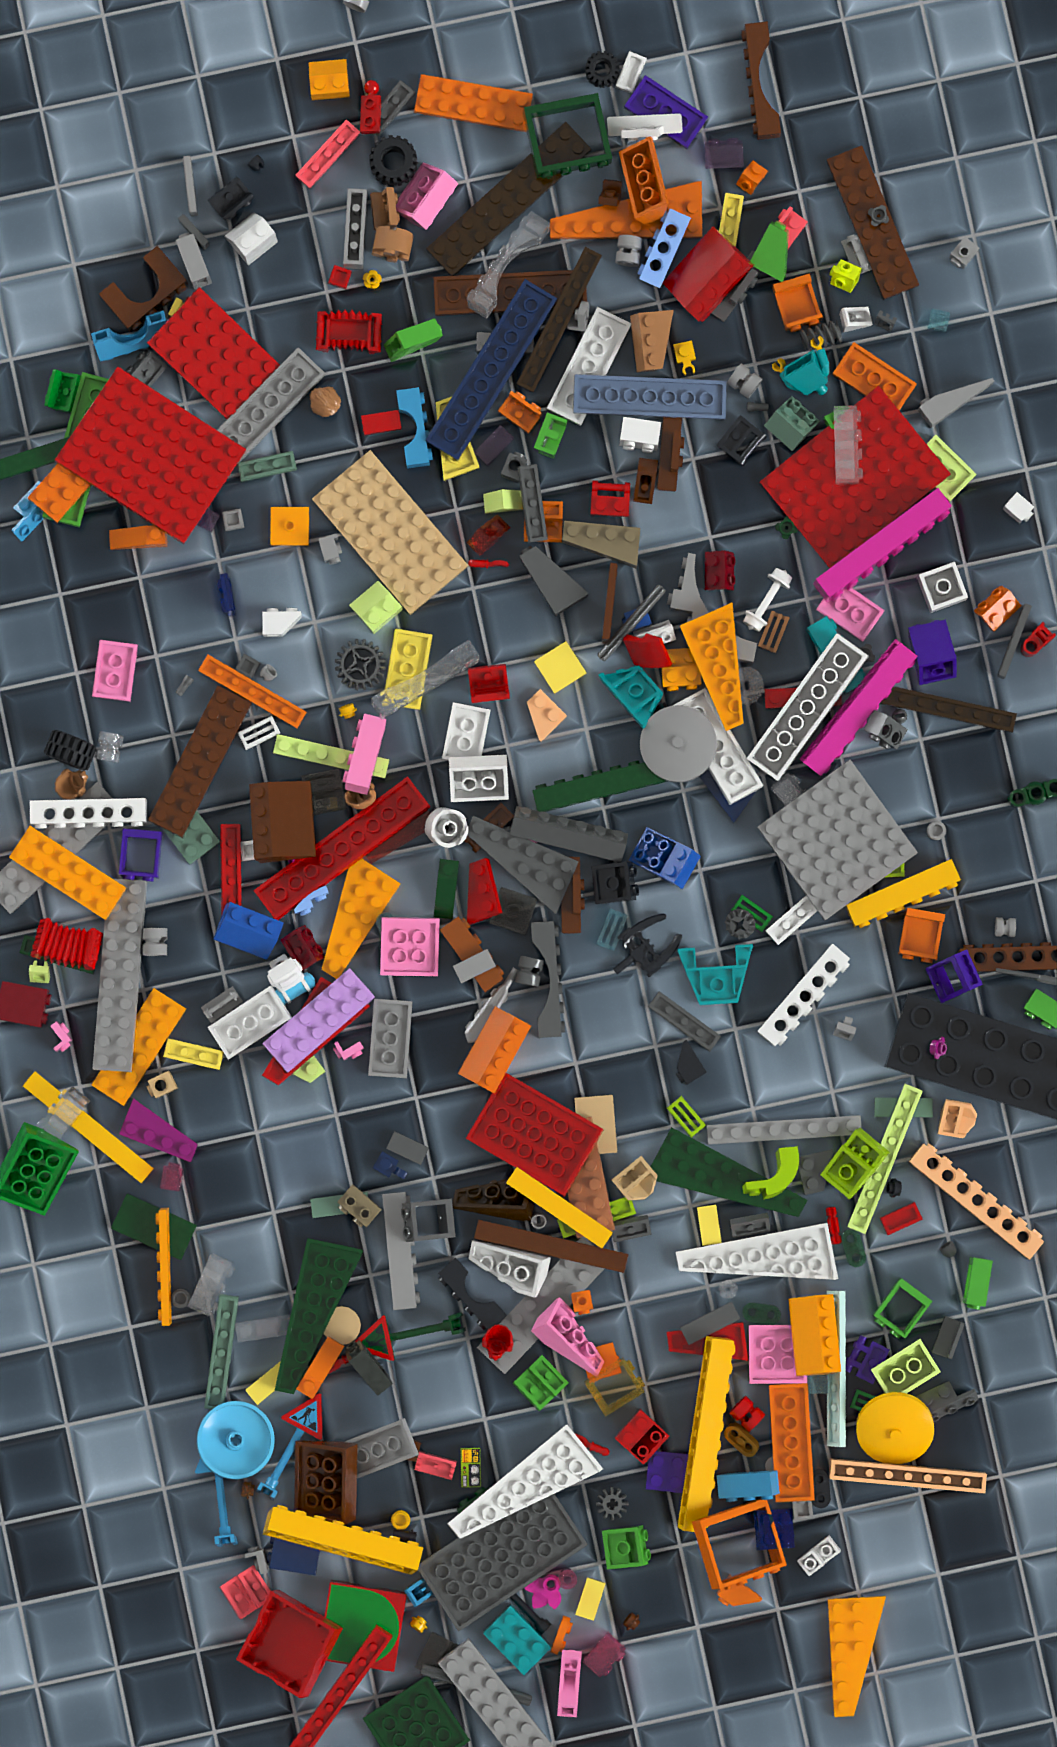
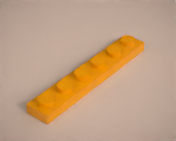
M161 1208L159 1213H156V1225H159V1232L156 1233V1243L160 1244V1251H157V1263H160V1271H157V1282H161V1290H158V1302L161 1301V1309L158 1310V1320L162 1321V1326H170L172 1323L169 1208Z

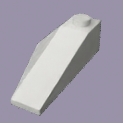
M472 1240L468 1259L485 1271H489L498 1277V1280L511 1286L517 1293L537 1297L547 1277L551 1257L521 1249Z

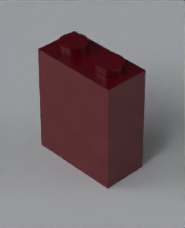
M2 981L0 989V1020L42 1028L43 1024L46 1025L48 1013H45L46 1006H50L52 994H49L50 990Z

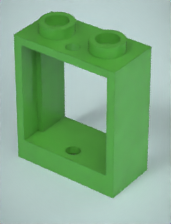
M975 1257L969 1258L963 1303H966L968 1308L980 1310L981 1306L986 1307L992 1260Z
M899 1278L873 1313V1316L876 1317L874 1321L882 1327L887 1325L892 1329L890 1333L898 1339L901 1336L906 1338L932 1303V1300L905 1280ZM899 1288H902L922 1303L903 1331L880 1315Z

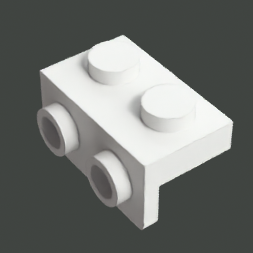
M669 620L633 632V635L638 638H643L646 633L661 637L664 644L676 640L673 626Z

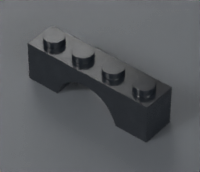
M454 1258L438 1273L440 1275L438 1278L445 1287L449 1285L452 1288L451 1294L458 1302L462 1300L466 1304L464 1309L470 1316L474 1314L479 1319L477 1324L483 1330L497 1325L507 1316L495 1301L480 1303L468 1295L465 1288V1279L468 1271L457 1258Z

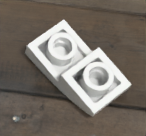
M828 1535L799 1558L797 1562L807 1575L810 1576L840 1553L841 1550L830 1535Z

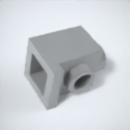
M337 534L319 538L325 563L329 562L330 565L341 562L339 554L342 553L340 543H335L336 540H339Z

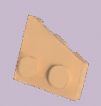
M541 689L527 701L538 739L542 742L567 715Z

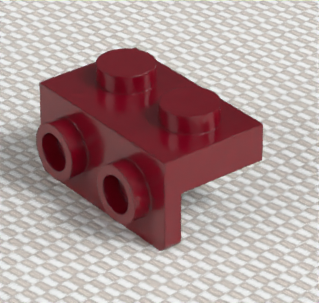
M725 550L705 552V590H734L736 582L734 566L736 560L733 552Z

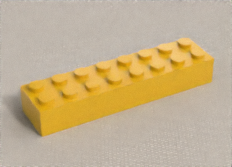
M281 1505L273 1507L268 1512L263 1535L409 1575L418 1571L423 1547H419L417 1542H401L400 1538L395 1536L386 1538L377 1531L364 1532L363 1528L359 1526L346 1527L343 1522L333 1520V1523L325 1521V1517L314 1515L313 1518L306 1516L307 1513L300 1510L291 1512L288 1511V1507Z

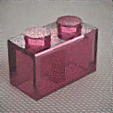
M608 1631L582 1661L599 1678L602 1675L607 1676L613 1669L611 1665L616 1660L619 1662L626 1653L624 1651L626 1647Z

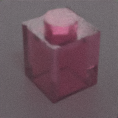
M169 1162L168 1166H163L160 1189L181 1191L184 1168H180V1164Z

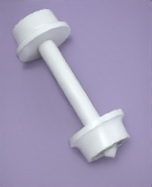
M776 568L772 574H768V578L774 582L755 614L747 610L745 612L746 616L743 623L748 626L749 630L754 629L760 632L763 626H767L768 623L761 618L780 586L786 589L790 588L789 584L792 577L787 574L786 570Z

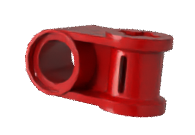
M1044 622L1022 643L1020 650L1025 657H1033L1056 636L1055 633L1052 634L1044 626ZM1027 643H1032L1034 645V652H1030L1026 649Z

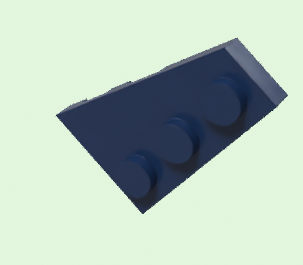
M708 769L699 776L733 823L756 793L755 791L729 805Z

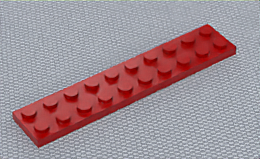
M407 776L376 799L370 806L361 810L315 844L316 857L295 859L294 862L288 864L253 891L273 918L279 920L313 891L328 884L428 810L430 805Z

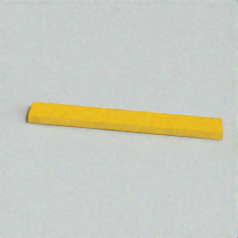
M36 1071L23 1085L24 1088L140 1183H143L154 1169Z

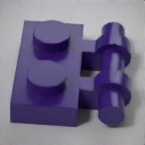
M860 1335L857 1342L855 1341L853 1344L854 1348L850 1356L846 1358L845 1371L850 1373L854 1366L858 1368L855 1376L874 1384L876 1378L871 1369L885 1361L890 1349L874 1341L871 1342L868 1348L864 1346L867 1338ZM863 1351L866 1354L862 1362L859 1363L856 1360L860 1352Z

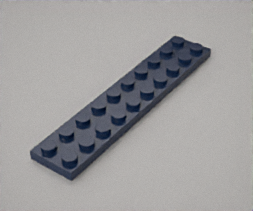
M524 279L425 441L459 461L555 305L556 297Z

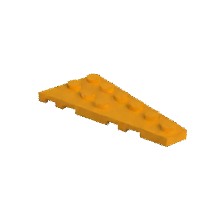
M730 603L680 625L726 731L744 724L733 603Z
M360 859L348 868L322 965V970L335 979L342 975L401 885V883L364 859Z

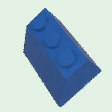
M229 902L225 905L213 940L267 960L279 938L284 922Z

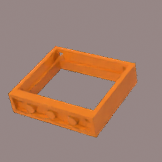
M762 1498L692 1521L712 1589H719L720 1592L731 1589L730 1585L735 1583L737 1586L748 1583L747 1579L752 1577L753 1580L763 1578L764 1573H777L781 1567L787 1565L767 1500H762ZM756 1510L772 1562L721 1580L705 1527Z

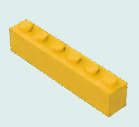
M952 859L849 903L845 908L853 926L863 928L870 924L869 920L876 918L879 921L888 917L887 913L892 910L895 913L905 909L904 905L910 902L913 906L922 902V897L929 895L931 898L940 894V889L946 887L947 890L958 886L957 882L961 879Z

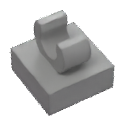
M846 1016L843 1023L838 1022L833 1035L852 1041L856 1031V1027L851 1026L853 1018Z

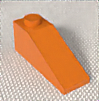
M154 525L109 530L110 550L167 547V533Z
M328 1336L296 1390L313 1399L339 1357L344 1345Z

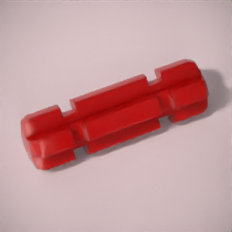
M834 1206L826 1208L829 1234H831L830 1239L833 1245L842 1242L841 1235H839L838 1217H836L837 1211Z

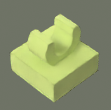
M34 961L33 965L29 966L30 982L49 983L50 972L47 961L44 962V966H37V961Z

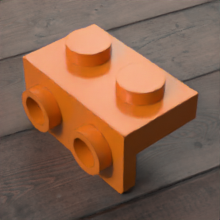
M510 391L509 396L499 408L498 413L529 434L542 416L541 408L533 402L529 404L525 401L526 397L520 392L516 391L514 393Z
M1000 586L994 589L986 600L980 602L974 612L983 619L990 630L995 632L1021 607V604L1010 590Z

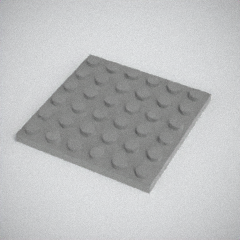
M848 760L757 827L824 921L918 853L851 760Z

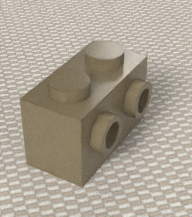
M354 1184L338 1200L340 1204L338 1208L346 1215L348 1213L355 1217L353 1221L360 1227L363 1225L367 1227L382 1210Z

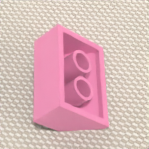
M423 162L398 198L396 212H399V215L414 225L427 230L449 196L454 192L458 183L446 171Z

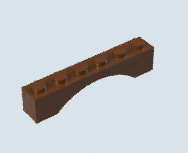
M768 21L745 24L744 30H741L742 42H746V49H743L744 60H748L749 66L746 67V78L750 79L751 86H748V95L753 99V104L750 105L751 116H755V123H752L753 134H757V140L779 138L781 135L779 114L766 100L759 80L760 61L770 41Z

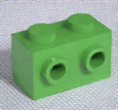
M1037 988L1034 989L1022 1008L1026 1011L1024 1014L1033 1020L1035 1017L1042 1021L1041 1025L1049 1030L1051 1028L1057 1029V1001Z

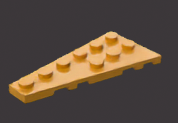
M886 1596L828 1599L834 1717L854 1716Z

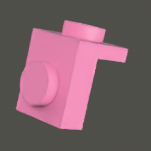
M56 1021L50 1027L62 1042L53 1049L56 1052L59 1050L63 1052L71 1046L69 1042L72 1039L68 1035L70 1030L63 1022L60 1024Z
M338 1041L334 1043L336 1047L333 1050L338 1058L342 1057L346 1060L352 1057V1059H355L363 1054L361 1050L364 1047L360 1041L344 1051Z

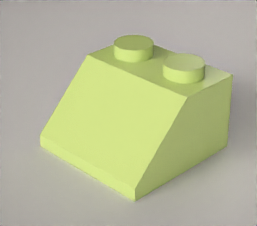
M379 581L374 583L349 605L373 634L403 610L398 601Z

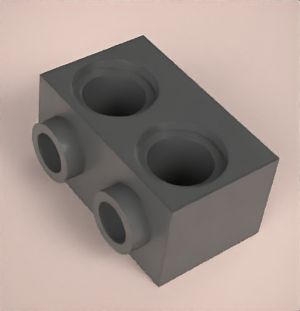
M876 710L873 711L864 728V731L870 734V739L878 742V745L888 750L890 747L897 750L908 730L889 715Z

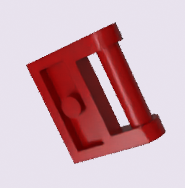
M592 480L590 515L629 517L630 482L614 484L598 483V481ZM598 490L624 492V497L597 496Z

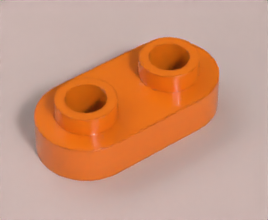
M563 1615L552 1644L551 1653L558 1655L559 1652L564 1650L566 1641L563 1639L566 1633H570L573 1625L570 1622L571 1618Z

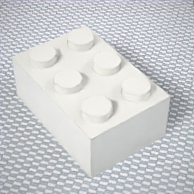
M507 755L449 757L451 802L509 799Z

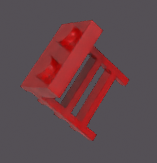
M506 664L468 668L472 703L510 699Z

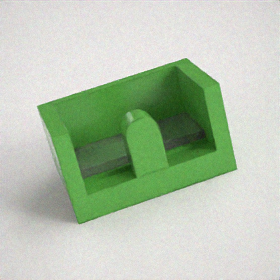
M547 412L534 446L535 449L539 450V454L554 459L567 425V419Z

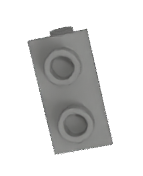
M850 235L847 239L841 241L849 263L860 267V274L872 270L858 235Z
M232 986L202 1006L201 1009L209 1021L213 1023L243 1003V1001Z

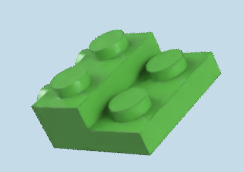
M643 1525L602 1530L607 1569L638 1567L648 1564V1561L651 1559V1553L649 1549H646L645 1541L648 1540V1532L643 1528Z

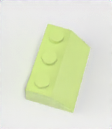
M921 1339L871 1369L884 1393L901 1392L906 1394L941 1372Z

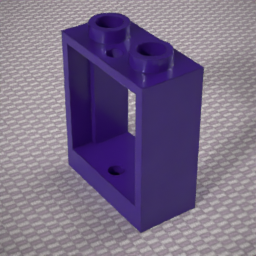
M123 828L119 875L123 876V879L135 880V877H142V881L154 882V878L159 879L163 833L160 831ZM129 838L156 840L153 873L126 870Z
M964 950L925 968L941 1003L983 985L968 950ZM952 962L963 987L956 992L943 967Z

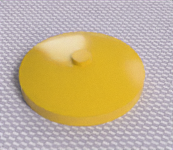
M901 1392L881 1394L871 1399L860 1411L856 1423L857 1439L865 1453L879 1462L887 1464L908 1463L919 1458L931 1445L934 1437L933 1417L928 1407L921 1400L910 1394Z

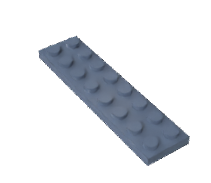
M575 374L573 413L725 420L727 381Z

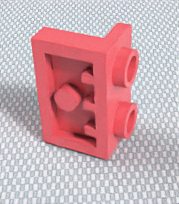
M791 206L787 210L783 209L778 216L779 222L785 224L786 229L789 230L788 249L808 223V221L795 213Z

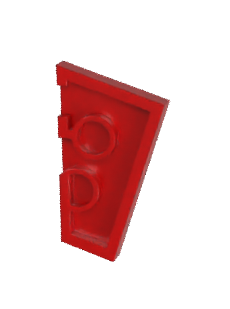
M483 858L469 864L467 922L469 925L502 913L489 858Z

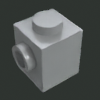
M965 236L949 256L950 262L955 267L964 269L980 248Z

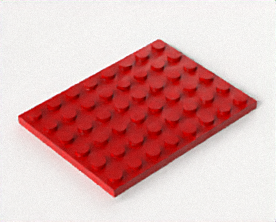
M117 367L55 458V462L177 541L185 544L246 452V449L123 369Z
M879 385L837 419L840 422L842 421L841 424L836 421L833 422L837 430L831 429L828 426L760 481V484L794 523L829 569L897 519L951 475Z

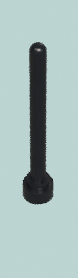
M517 1594L510 1597L535 1623V1630L540 1635L552 1625L547 1619L540 1618Z

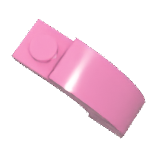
M562 1650L557 1716L577 1717L582 1651Z

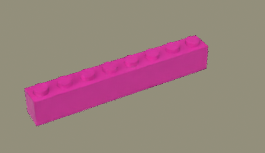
M895 639L799 759L820 776L823 773H827L831 768V763L835 758L837 759L841 756L843 748L847 743L849 744L854 740L855 733L859 728L861 729L866 725L867 718L874 710H878L879 703L883 698L885 699L890 695L892 687L899 683L904 676V672L914 665L917 655Z

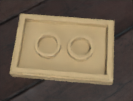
M613 1095L574 1098L575 1112L583 1118L592 1117L593 1123L604 1129L597 1141L599 1153H617Z

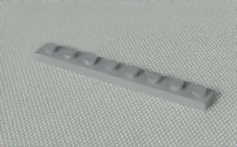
M861 1115L707 1125L708 1144L848 1136L852 1135L855 1129L861 1128Z

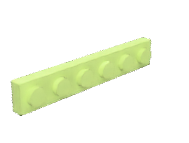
M278 734L273 754L349 770L350 765H347L349 754L354 753V751ZM377 757L373 776L386 778L389 759Z

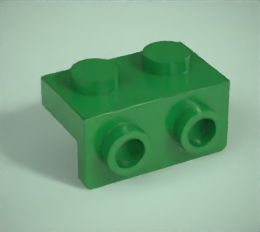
M53 369L44 405L56 411L71 413L81 376Z

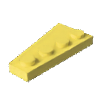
M452 397L436 402L437 421ZM471 442L459 461L441 451L444 481L480 468Z

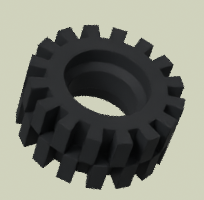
M597 51V54L593 53L587 59L585 66L586 77L591 84H595V87L601 86V88H604V86H611V83L614 84L619 76V62H617L616 56L613 57V54H608L607 51H604V53H601V51ZM606 63L610 68L609 73L605 76L598 75L595 72L596 65Z

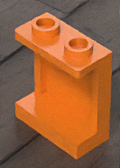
M810 273L773 284L772 290L785 331L796 332L805 325H809V327L816 326L823 319L811 284Z
M906 908L898 954H901L903 959L908 960L918 957L921 958V962L932 963L933 960H938L937 955L945 914Z

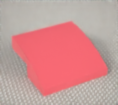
M254 1565L219 1587L240 1620L263 1606L270 1593V1589L259 1572L256 1571Z

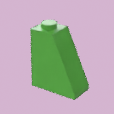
M772 221L750 260L754 264L753 267L781 282L786 277L789 230L786 229L785 224L779 221Z
M432 319L397 331L384 344L390 361H395L437 342L443 336L441 326L437 324L436 319Z

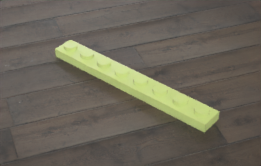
M904 1084L881 1141V1145L890 1153L864 1184L847 1227L866 1234L923 1092L922 1090Z

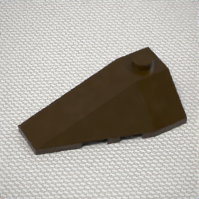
M508 1179L501 1181L492 1180L489 1184L481 1186L476 1184L456 1189L452 1206L453 1209L494 1217L531 1221L534 1202L506 1183Z

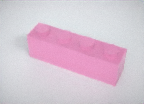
M364 714L363 720L359 719L356 731H359L358 737L354 736L352 748H355L354 753L349 754L347 762L350 768L349 771H345L342 781L345 782V790L368 795L386 727L385 718Z

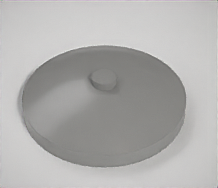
M683 705L669 706L657 711L649 718L640 737V750L645 764L656 776L670 782H687L702 775L712 764L717 749L715 730L708 718L698 710Z

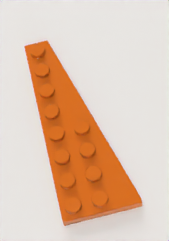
M702 181L665 189L669 202L666 211L668 212L669 209H673L691 217L682 238H702ZM626 199L620 201L617 206L603 205L550 219V239H618L619 235H633L642 239L653 238L657 228L661 229L663 222L660 221L661 219L645 225L636 220L631 201ZM669 224L666 226L665 231L667 235L672 236L676 233L674 225Z

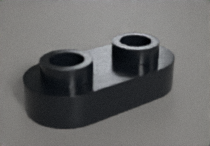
M816 1469L813 1471L815 1500L812 1501V1504L817 1508H825L831 1500L829 1476L824 1470ZM817 1476L823 1477L821 1483L816 1482ZM819 1495L824 1496L823 1502H818L817 1498Z

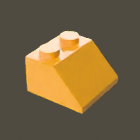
M346 59L309 62L312 100L350 97Z

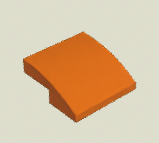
M542 501L548 540L538 542H562L563 501ZM524 519V542H528Z

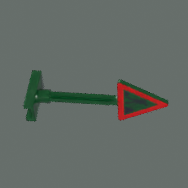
M459 1312L448 1316V1320H443V1323L390 1333L387 1318L383 1315L355 1342L360 1340L371 1354L394 1361L392 1341L443 1330L445 1332L451 1331L452 1335L465 1332L466 1327L460 1328L461 1322L458 1317L463 1316V1313Z

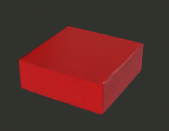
M334 265L328 284L346 290L352 271Z

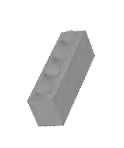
M348 188L344 268L363 269L367 189Z

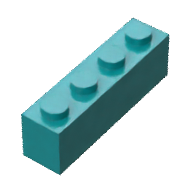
M827 616L806 629L820 654L824 652L837 634L835 622L832 618L829 620ZM862 668L859 669L843 692L844 695L855 690L864 679L866 674Z

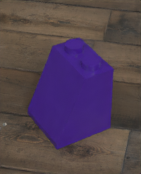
M946 619L908 627L911 651L917 655L914 664L919 685L956 678L957 657Z

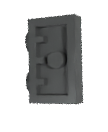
M146 349L138 354L134 365H130L125 371L151 387L167 368V365L152 351Z

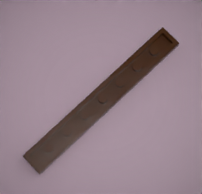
M478 1220L474 1239L625 1273L629 1254L483 1220Z

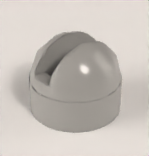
M267 664L262 668L260 676L265 678L264 681H271L277 676V672L274 667Z
M542 1212L532 1215L531 1224L534 1228L541 1229L546 1225V1216ZM537 1216H540L541 1223L537 1224Z

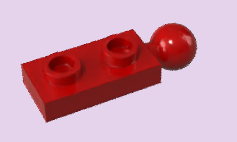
M369 80L364 85V90L368 95L361 96L360 132L361 134H379L381 96L376 95L379 91V85L376 81Z

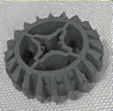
M355 639L356 645L352 646L350 641L347 642L350 648L347 649L345 646H342L344 654L337 652L341 659H335V663L340 664V666L335 667V670L342 671L337 674V677L341 678L344 676L341 681L342 684L349 681L348 688L355 684V690L357 691L359 685H362L363 691L366 690L365 684H369V687L373 688L372 681L374 680L378 684L379 680L376 677H384V674L379 672L380 670H386L385 666H380V664L386 663V659H379L384 653H376L379 650V646L377 645L372 649V641L366 646V639L362 640V645H359L358 639ZM356 650H366L372 656L360 657ZM351 653L354 662L349 668L345 669L346 658ZM356 657L361 662H366L363 664L365 673H363L362 669L355 667L358 665ZM376 660V669L369 676L367 667ZM359 672L363 675L364 679H353L348 674Z

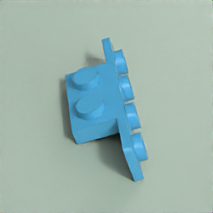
M39 480L13 507L23 517L12 529V532L20 541H23L44 519L42 518L43 511L28 499L29 495L41 483Z

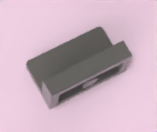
M944 1316L932 1353L952 1360L965 1323Z

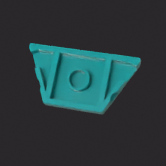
M640 666L616 670V673L606 675L600 673L598 676L602 683L644 729L663 696L660 688Z

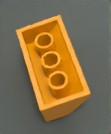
M833 1294L788 1299L796 1376L827 1375L841 1372Z

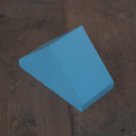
M423 1577L404 1590L414 1607L433 1595Z

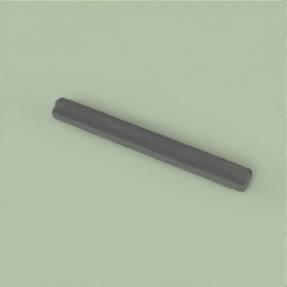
M657 585L601 649L598 657L602 661H606L623 642V638L630 634L663 596L666 590L661 585Z

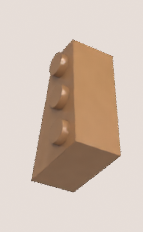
M674 310L644 312L630 316L637 373L663 369Z

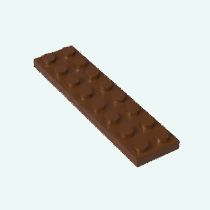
M861 145L827 159V164L855 232L860 239L883 300L918 287V280L863 146ZM884 205L889 222L873 226L871 224V216L868 215L869 209Z
M573 270L433 277L435 316L503 313L524 279L557 298L552 308L554 310ZM586 289L576 308L580 307L581 301L587 302Z
M219 685L217 686L148 819L149 822L181 838L184 837L252 705L251 701Z

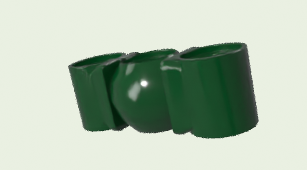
M1057 779L1042 783L1038 781L1030 782L1026 787L1012 791L1008 796L1009 805L1014 808L1029 804L1035 806L1044 803L1045 800L1051 797H1057V793H1052L1049 789L1051 783L1057 784ZM1036 788L1040 791L1039 798L1032 797V789ZM1014 794L1021 795L1022 802L1020 804L1013 801L1012 797Z

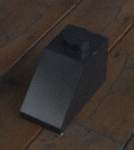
M687 1040L682 1043L677 1064L678 1073H676L681 1084L685 1082L686 1085L707 1073Z

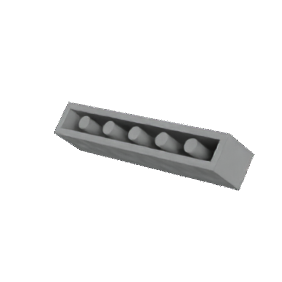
M406 1192L382 1194L393 1310L417 1308V1304L420 1303V1294L415 1291V1284H418V1274L413 1271V1265H417L416 1254L412 1253L411 1246H414L415 1243L406 1242L403 1235L404 1220L401 1216L402 1203H411L410 1195L406 1196Z

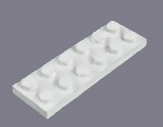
M597 307L547 410L579 426L582 425L587 414L573 413L574 375L606 376L631 327V323Z
M705 688L672 705L694 708L705 715L711 722L716 734L717 749L714 760L708 770L729 805L763 787L761 780L731 730H725L715 705Z

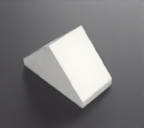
M868 307L842 308L839 315L844 332L873 325Z

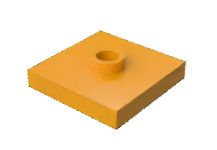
M271 507L270 545L309 546V507Z

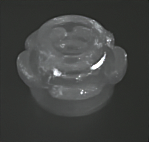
M725 1280L723 1283H720L719 1291L723 1298L731 1299L735 1297L738 1290L736 1283H733L732 1280Z

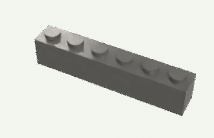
M516 806L509 834L616 862L622 861L628 833L619 830H612L603 826H596L583 821H576Z

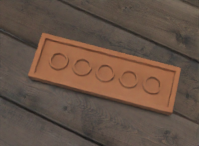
M592 1117L585 1118L593 1123ZM596 1143L568 1190L569 1202L610 1231H614L615 1226L598 1143ZM575 1231L577 1238L584 1237L583 1235Z

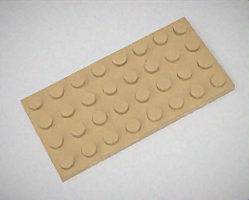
M371 450L312 498L320 510L410 615L469 567Z

